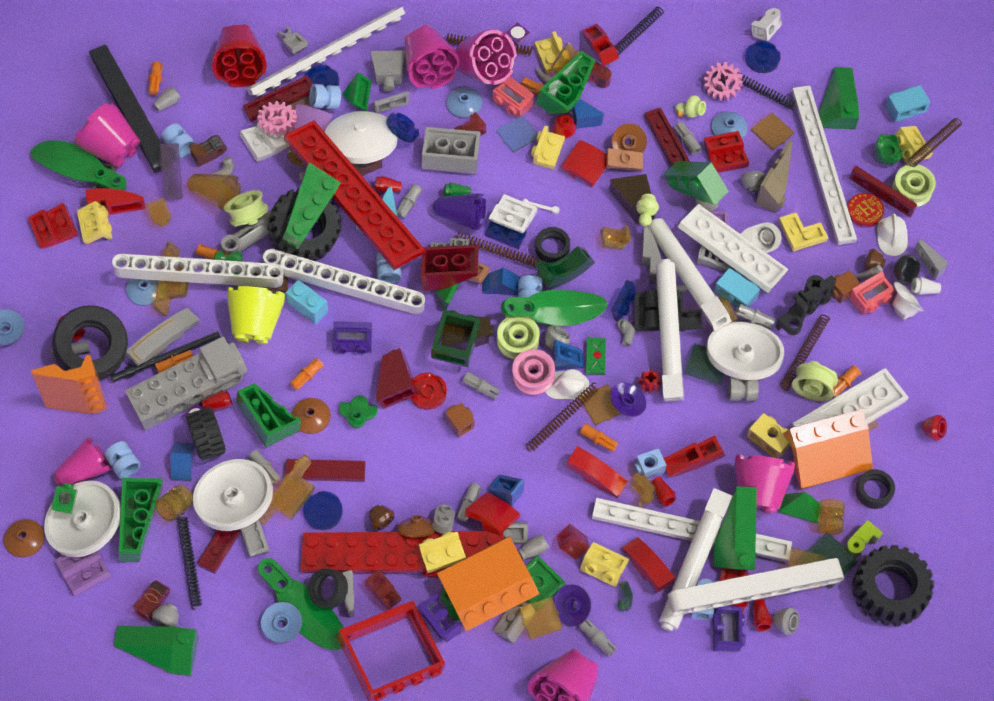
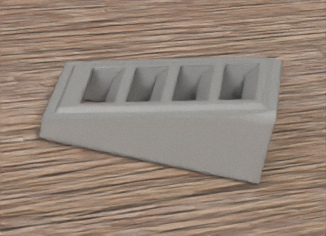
M920 239L914 250L934 279H937L945 272L948 262Z
M701 245L697 259L698 265L725 272L729 268L734 270L730 265H725V261H722V263L718 262L719 257Z
M349 570L343 572L348 583V593L344 604L348 616L351 618L354 617L355 613L353 572Z

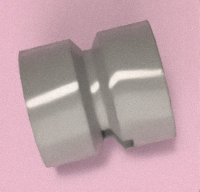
M729 376V401H741L742 398L745 401H757L758 380H743Z

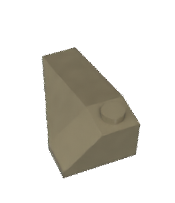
M791 140L788 141L782 150L779 159H776L773 168L767 173L760 186L756 201L757 205L774 213L777 212L779 207L783 208L787 199L784 196L793 143Z

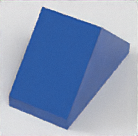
M579 99V102L572 108L576 129L601 126L603 124L604 113L585 101Z
M504 267L488 273L484 279L483 294L518 295V279L520 276Z
M558 340L553 341L552 356L555 370L584 367L581 349Z
M194 443L174 444L171 451V480L191 481L195 450Z
M499 474L487 489L498 498L513 506L524 493L523 479Z

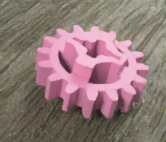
M718 62L716 68L711 66V72L706 71L708 77H704V82H706L704 88L708 89L707 94L713 93V99H716L718 96L720 101L723 100V97H726L727 101H729V96L735 98V92L740 93L741 88L739 86H743V81H741L742 74H738L739 68L734 70V64L727 66V62H724L723 66ZM721 76H722L723 80L726 82V83H725V86H726V87H724V84H723L722 81H721Z
M278 101L275 102V105L269 102L268 107L263 105L262 110L258 111L257 122L259 123V128H263V133L269 132V136H272L273 133L277 137L281 133L285 135L287 131L291 132L292 128H296V110H292L291 105L286 107L285 102L279 105Z

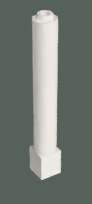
M662 218L653 219L649 228L655 241L667 259L675 263V271L703 311L704 316L714 331L730 323L731 319L727 310L718 297L714 295L666 222Z
M662 259L656 264L663 397L665 402L684 400L675 263L671 262L670 259Z
M715 488L713 489L671 592L696 586L732 495ZM668 598L659 622L662 624L661 627L672 632L673 629H678L683 615H673Z

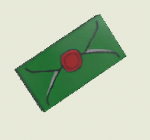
M587 337L586 375H605L606 338Z

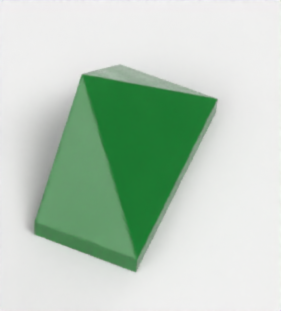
M357 73L342 95L360 110L367 111L372 81L361 73Z
M460 283L443 290H435L442 310H447Z
M807 492L788 493L783 498L779 513L817 524L822 504Z

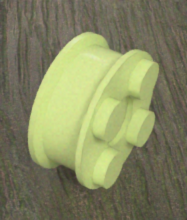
M906 165L898 170L892 188L915 202L917 207H920L930 200L936 181L932 172L922 165H917L916 167Z
M251 190L241 193L224 205L225 212H228L231 216V225L234 227L244 224L253 225L268 212V205L263 203L261 199L263 196L261 191Z
M505 318L500 323L497 331L499 350L506 357L515 360L520 353L530 349H537L540 335L539 328L534 320L530 318ZM520 335L522 338L516 339L514 336Z
M810 361L797 367V377L792 381V388L797 394L818 402L832 399L834 395L833 387L838 382L836 372L820 365L816 361Z

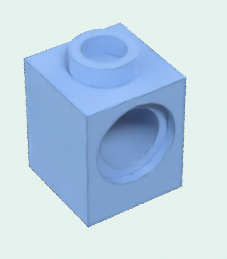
M658 448L638 455L634 468L637 475H641L642 480H646L665 473L666 463ZM645 463H651L653 467H647Z

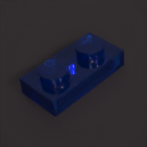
M493 221L490 222L485 232V236L518 250L527 235V231L522 234Z
M625 281L611 309L615 321H619L628 314L631 301L635 300V293L637 291L632 281Z

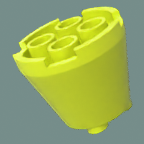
M238 286V290H233L232 287H229L227 289V302L232 336L238 342L248 343L249 339L255 340L258 344H268V340L272 337L284 305L285 294L276 291V294H272V291L267 290V288Z

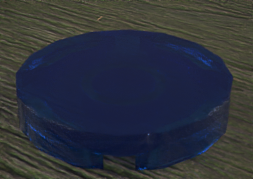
M757 41L755 44L748 46L745 53V62L755 72L769 73L778 67L781 54L774 44L768 41Z
M328 65L313 66L304 75V77L308 75L312 84H322L324 88L328 85L339 86L337 71L331 69Z
M392 112L386 119L389 130L399 139L412 143L418 138L419 129H415L414 122L404 114H394Z
M320 491L314 495L312 494L304 503V518L308 525L314 529L323 531L332 529L342 519V503L331 492Z

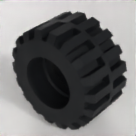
M207 407L186 414V421L198 457L204 461L225 454V444L213 410Z

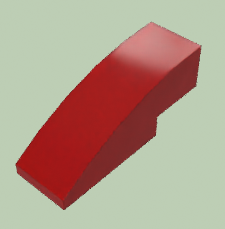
M597 23L582 30L586 41L603 66L619 59L615 46L609 40L606 32Z
M108 188L85 190L87 204L96 201L107 208L109 215L146 209L143 196L132 192Z
M714 435L698 444L695 442L663 459L666 463V471L669 477H673L703 467L726 455Z
M579 446L575 448L567 461L568 469L584 477L583 480L616 498L619 497L627 484V480L614 469Z
M639 537L621 548L643 579H647L657 593L674 583L675 576Z

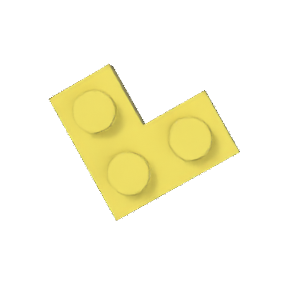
M797 213L779 218L778 222L793 252L828 240L821 222L803 227Z

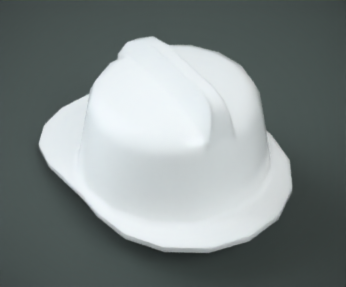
M893 213L892 216L884 218L878 223V245L883 253L889 256H899L907 248V228L905 221Z
M769 222L749 227L741 233L743 237L765 253L777 249L782 239L778 227Z
M894 283L897 294L893 301V306L896 314L901 319L905 320L908 317H913L919 311H924L909 289L901 283Z
M578 370L555 372L554 383L546 391V394L553 399L575 400L578 395H581L583 390H586V387H589V381Z

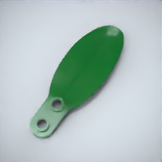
M54 140L45 141L35 145L30 151L33 160L67 178L81 182H93L101 188L124 191L127 188L124 176L105 168L93 154L73 143Z
M548 290L536 293L530 297H509L501 303V311L508 318H530L538 323L549 326L577 325L596 318L607 308V301L603 297L572 290Z
M263 559L258 565V573L276 593L278 603H289L299 610L302 617V627L299 633L322 648L328 650L342 649L337 640L339 630L344 627L331 608L315 605L309 598L308 586L291 579L274 559ZM266 567H270L272 571L270 573H266L264 569ZM284 582L286 585L281 588L278 586V583Z

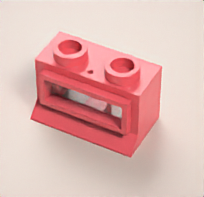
M511 77L500 83L492 93V99L497 105L503 106L509 114L515 115L519 119L534 105V94Z
M882 271L853 288L849 299L859 312L864 315L867 312H874L882 303H889L894 298L895 289L885 278Z

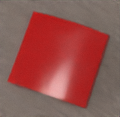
M739 131L704 138L709 162L713 164L718 173L749 167V160L744 151V142Z
M579 140L560 168L573 178L578 176L589 186L593 187L606 169V153L587 142Z
M64 203L49 211L42 209L28 217L41 249L60 244L79 235Z
M487 492L465 509L466 517L481 521L482 529L496 534H501L520 518V513L510 504Z

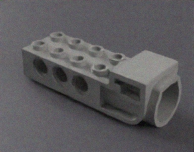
M223 336L199 348V354L125 390L145 431L192 408L196 403H202V400L221 390L226 391L240 383L244 374L248 373V370L234 342L228 344Z

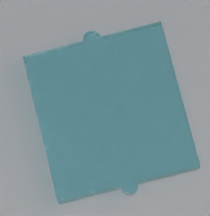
M523 115L496 131L503 139V143L513 153L536 141L538 136L533 129V125L529 124Z

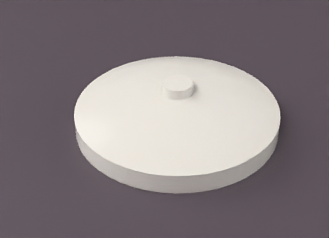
M357 111L341 115L334 119L325 130L328 137L346 158L354 164H365L381 160L395 149L398 142L395 124L381 114L368 111Z
M731 322L710 334L707 343V355L710 362L719 371L728 376L743 380H758L769 377L778 371L783 362L784 347L780 339L763 326L749 322Z
M245 459L228 460L212 467L200 478L194 490L193 505L199 518L207 526L221 531L238 530L254 523L266 512L273 496L272 482L265 469L259 464Z
M83 481L74 484V489L78 490L73 514L51 510L52 504L48 509L44 524L45 535L49 544L62 555L83 557L98 551L109 542L119 526L121 516L119 498L107 485L97 481ZM63 492L60 495L62 503L67 504L71 499L70 494L67 492Z

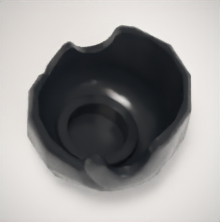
M904 254L895 262L893 272L899 281L911 284L913 279L918 277L921 263L915 259V256Z

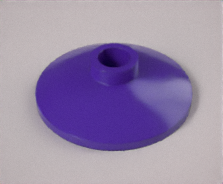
M622 382L612 388L610 393L611 402L620 413L629 417H636L645 411L646 398L638 387Z
M574 584L562 587L554 598V612L557 618L564 624L579 625L583 623L591 612V599L588 592L581 586ZM575 601L577 602V608L573 606Z

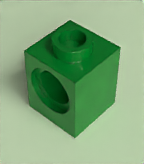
M62 483V486H56L51 510L73 514L78 490L74 489V485ZM63 492L70 494L71 499L67 504L62 503L60 500V495Z

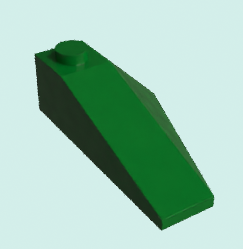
M581 50L539 90L536 104L550 114L569 112L579 102L596 60Z
M834 68L819 111L823 128L856 129L859 120V104L853 68Z
M736 486L714 545L713 566L739 570H755L757 487Z
M117 626L113 646L134 657H139L170 674L191 676L199 636L196 629L181 627Z

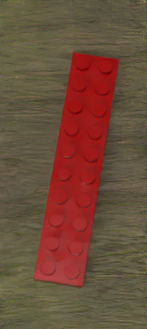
M315 120L284 135V141L306 167L310 162L341 182L333 199L393 270L421 256L425 252L423 246Z
M436 531L429 536L413 538L404 536L399 532H303L301 572L315 573L321 568L334 569L341 573L352 570L353 573L427 572L419 545L424 540L430 538L437 539L443 534ZM451 531L453 533L458 532L466 558L504 539V531L501 534L490 531ZM445 567V568H442V569H439V570H436V571H433V572H440V571H442V570H444V569H446V568H448V567Z

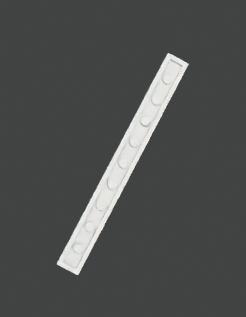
M403 7L392 9L246 88L248 94L258 97L266 92L265 89L270 86L271 88L279 86L281 84L280 81L283 79L289 80L294 78L296 72L300 70L304 72L311 68V64L325 61L327 59L326 56L340 53L342 47H350L357 43V39H365L371 36L372 31H380L386 28V24L390 21L392 23L401 19L400 16L405 14Z
M811 87L793 88L792 95L794 101H796L795 105L837 245L855 243L857 238Z
M596 498L592 519L688 541L693 540L700 521L599 498ZM720 526V528H719V530H718V532H717V535H716V537H715V540H714L712 546L715 545V542H716V539H717V537H718V535H719L721 526ZM756 534L755 556L788 563L792 542Z

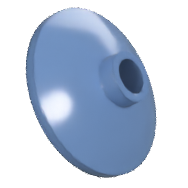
M460 87L448 95L446 105L452 115L458 118H471L481 110L482 98L476 90Z
M727 111L715 116L711 129L714 136L739 131L743 139L747 133V123L741 115Z
M130 279L126 286L127 296L136 305H152L163 296L164 283L161 280Z
M0 310V345H9L20 339L23 335L25 324L23 318L17 312ZM4 329H9V331L3 332Z
M285 602L271 605L265 610L261 618V628L265 636L271 641L278 643L294 639L302 627V617L299 610L292 604ZM285 622L286 625L285 627L281 628L279 627V623Z

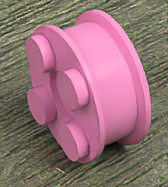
M537 349L526 350L520 353L513 362V381L515 386L523 393L529 395L542 394L553 385L555 365L552 358L546 352ZM537 370L538 373L531 374L529 373V371Z

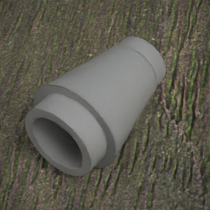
M172 86L170 89L167 88L153 104L160 112L178 103L181 97Z
M541 534L539 536L535 535L518 550L525 560L526 558L545 553L549 546Z

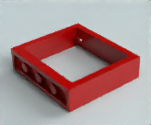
M413 600L340 629L337 635V640L367 701H381L388 694L393 692L394 694L400 693L411 684L416 686L428 677L435 678L442 674L446 664ZM409 618L432 665L373 690L349 641Z

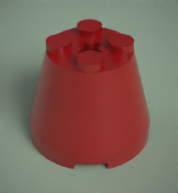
M245 24L222 28L212 57V71L215 77L228 83L231 87H247L255 84L256 80L262 74H265L267 64L265 54L253 31Z

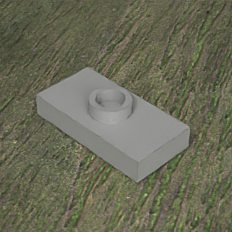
M259 519L249 526L240 529L249 558L269 553Z

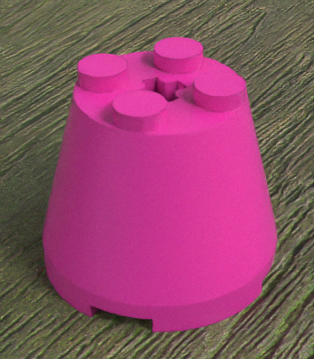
M423 25L421 28L405 36L407 74L414 86L435 89L446 85L455 77L460 58L456 50L435 29L430 28L429 25Z
M495 29L484 30L463 40L455 48L460 58L458 68L461 72L482 83L500 84L506 81L513 73L514 57H517L516 48L512 39L506 33Z
M105 103L97 108L87 118L88 121L84 125L83 130L79 129L74 138V143L79 148L117 168L124 164L128 156L131 158L138 150L135 147L140 143L131 126L113 103L110 105Z
M736 455L734 464L737 486L757 487L756 508L762 509V513L774 514L776 510L780 509L794 473L795 463L789 462V464H784L783 459L752 455L744 459V455Z
M571 649L570 652H566L534 674L527 685L528 693L532 694L535 701H589L598 678V665L581 655L578 650Z

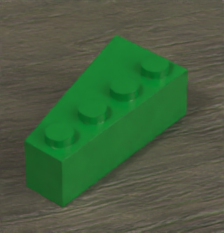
M309 162L282 239L299 249L338 190L341 182Z
M122 478L119 562H140L163 489V478Z

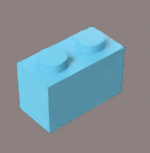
M921 85L890 94L885 106L894 122H898L927 112L930 100Z
M729 268L716 283L714 292L736 308L740 303L750 307L758 298L760 288L755 283L745 279L738 271Z
M297 280L286 292L287 303L314 324H317L327 314V301L300 280Z

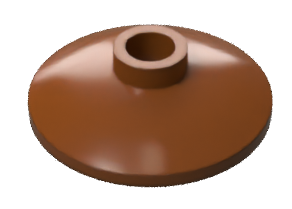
M623 124L612 135V148L643 153L647 146L646 134L636 124ZM626 138L630 139V143L628 145L625 144Z
M317 398L301 400L292 411L294 417L297 416L301 419L300 431L306 434L321 432L328 426L331 418L330 409L327 404ZM309 411H313V412H314L313 415H308L307 413H308Z
M413 515L411 518L401 521L397 526L400 534L413 538L429 536L436 532L432 528L433 519L423 517L422 515Z
M30 519L14 522L9 526L4 535V544L8 552L20 558L36 554L42 548L45 540L42 527ZM26 533V537L20 538L21 534Z

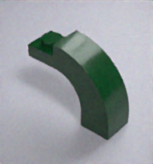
M577 246L559 261L547 263L539 260L535 267L538 269L537 274L547 287H557L583 274L595 261L585 248Z

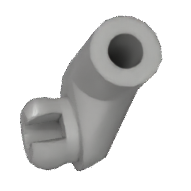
M225 157L222 160L224 163L222 169L212 173L215 181L232 174L235 165L231 157Z
M622 318L618 321V327L624 335L622 345L630 347L635 329L628 320Z

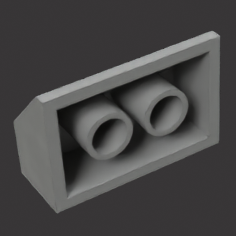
M426 127L422 152V169L477 174L480 132Z

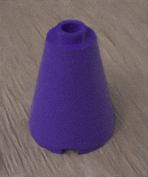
M482 193L438 197L433 203V211L440 217L470 229L479 230L483 225L479 224L480 220L485 219L486 199L482 198L484 196Z

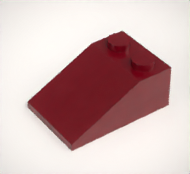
M479 245L423 247L425 249L421 260L423 291L443 290L478 276Z

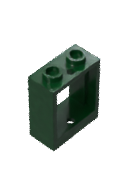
M443 310L431 348V358L469 367L479 334L481 319L474 315L459 314L454 310ZM446 322L473 328L466 351L439 345Z

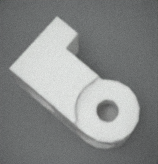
M768 9L760 21H754L751 24L753 37L768 41L782 25L779 9Z

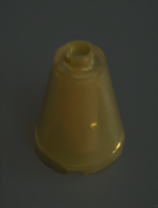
M193 174L187 182L191 192L222 211H225L224 205L241 192V184L237 181L239 178L235 175Z

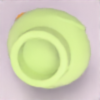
M690 96L686 104L679 103L676 105L675 112L679 117L685 114L689 118H695L705 113L706 103L701 101L698 96Z
M652 194L642 195L636 204L637 212L640 214L639 223L642 226L650 225L652 222L651 216L655 215L659 209V204Z

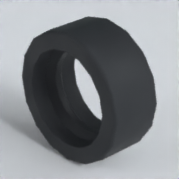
M557 227L545 228L538 233L535 239V253L538 258L544 259V262L553 263L559 261L570 252V238L563 229ZM548 238H556L563 243L564 247L560 252L549 253L542 248V242Z
M868 470L862 474L856 485L857 498L861 504L868 508H883L889 504L895 494L894 480L882 470ZM868 480H878L887 488V494L881 499L872 498L864 491V484Z
M319 569L311 576L308 583L309 598L319 607L335 608L341 605L348 593L346 577L343 573L334 569ZM331 576L334 579L335 590L328 600H324L321 594V586L323 581Z

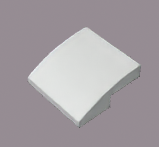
M258 122L257 126L240 131V137L256 162L267 159L289 147L284 141L282 133L279 134V137L274 133L272 136H269V132L263 133V128H259Z
M504 194L499 204H496L489 220L523 234L536 215L537 207Z

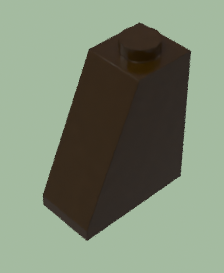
M647 174L610 179V193L634 222L639 223L640 214L637 212L636 204L642 195L651 194Z
M476 316L481 319L475 347L489 343V336H493L494 325H490V317ZM446 322L442 345L465 351L473 328Z

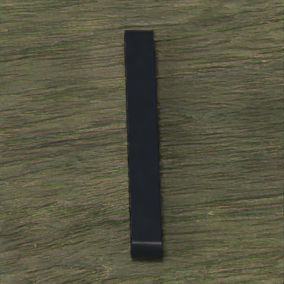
M104 44L90 50L89 54L120 112L139 138L140 143L138 145L153 172L156 174L172 167L168 154L107 45Z

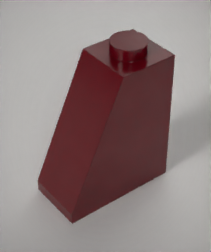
M400 348L391 350L382 356L376 399L380 406L385 409L418 395L407 358Z

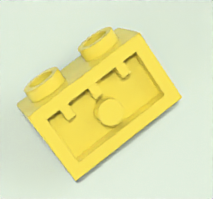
M556 31L552 32L551 38L534 42V47L546 74L559 71L566 65V62L569 60L566 50L563 51L562 39L560 36H557Z
M544 126L543 131L538 133V145H534L531 156L534 157L533 164L554 170L565 141V136L548 132V126Z
M916 126L900 127L894 134L898 137V145L903 151L902 158L906 165H909L908 159L926 143ZM931 152L925 159H929L933 153Z
M94 201L77 210L84 243L90 244L102 237L108 240L112 239V227L109 223V213L105 206Z
M447 532L440 538H430L424 540L419 545L428 573L454 565L466 558L458 532Z
M593 542L584 556L580 570L616 587L629 559Z

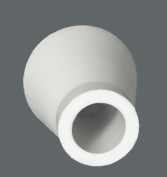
M919 276L913 279L911 291L916 293V295L939 294L941 284Z

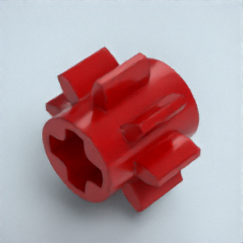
M651 369L646 373L641 372V378L638 379V384H642L641 391L645 390L649 394L654 390L659 391V385H662V379H658L659 372L656 373Z

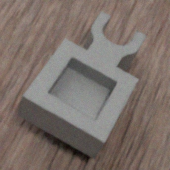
M288 26L285 27L286 33L278 31L283 45L292 54L308 46L307 40L298 32L292 34Z

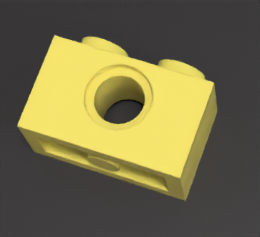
M764 413L750 427L747 434L751 441L773 458H780L791 446L790 442L783 435L788 429L782 428L773 417L767 416ZM768 434H774L776 437L771 438L768 436Z

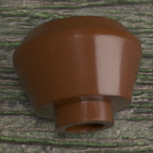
M875 248L870 249L864 270L867 271L877 265H880L883 270L886 259L883 258L884 255Z
M376 505L369 511V521L373 530L380 531L394 520V511L384 505Z

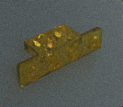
M167 242L164 257H179L180 249L173 243ZM159 280L154 309L163 316H167L171 299L187 296L189 282Z
M304 454L302 458L295 462L293 470L290 474L285 475L278 490L273 491L268 509L258 519L261 524L265 525L276 510L292 520L315 490L314 485L301 477L311 464V460L307 455Z

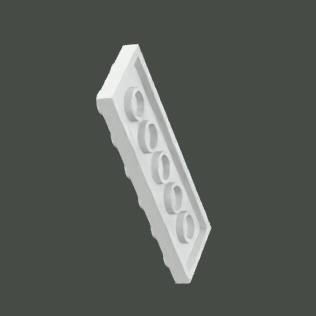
M700 204L678 225V228L767 293L773 289L788 271L785 266Z
M885 368L795 421L791 427H799L858 410L863 411L868 425L906 402L909 397Z

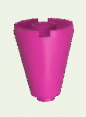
M91 437L85 439L55 470L56 475L54 479L59 486H62V483L74 485L112 469V467L106 466L109 463L104 457L103 451L98 445L93 446L91 442L94 440Z

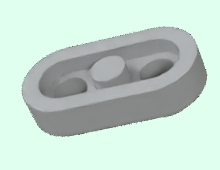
M442 504L436 507L432 522V528L442 534L451 532L455 512L451 506Z

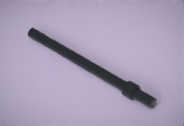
M218 331L153 357L138 366H126L124 370L110 375L111 379L115 382L125 377H133L136 375L135 373L152 367L155 363L171 358V355L174 357L221 338Z

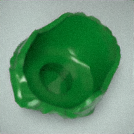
M881 134L873 146L875 158L889 165L897 163L903 157V151L898 145V137L894 134Z

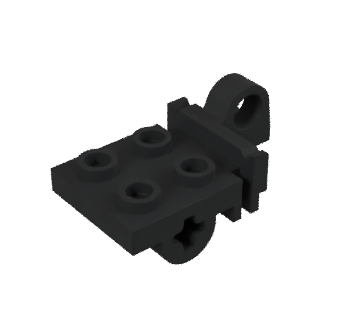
M818 275L810 276L806 281L804 290L801 289L798 294H794V305L789 308L786 314L778 318L777 330L783 329L790 335L800 333L806 314L811 315L819 305H825L831 300V294L835 290L834 286L837 280L832 275L825 280ZM789 324H794L798 328H792Z
M657 290L635 293V331H660ZM677 290L679 332L689 329H702V310H683V292Z

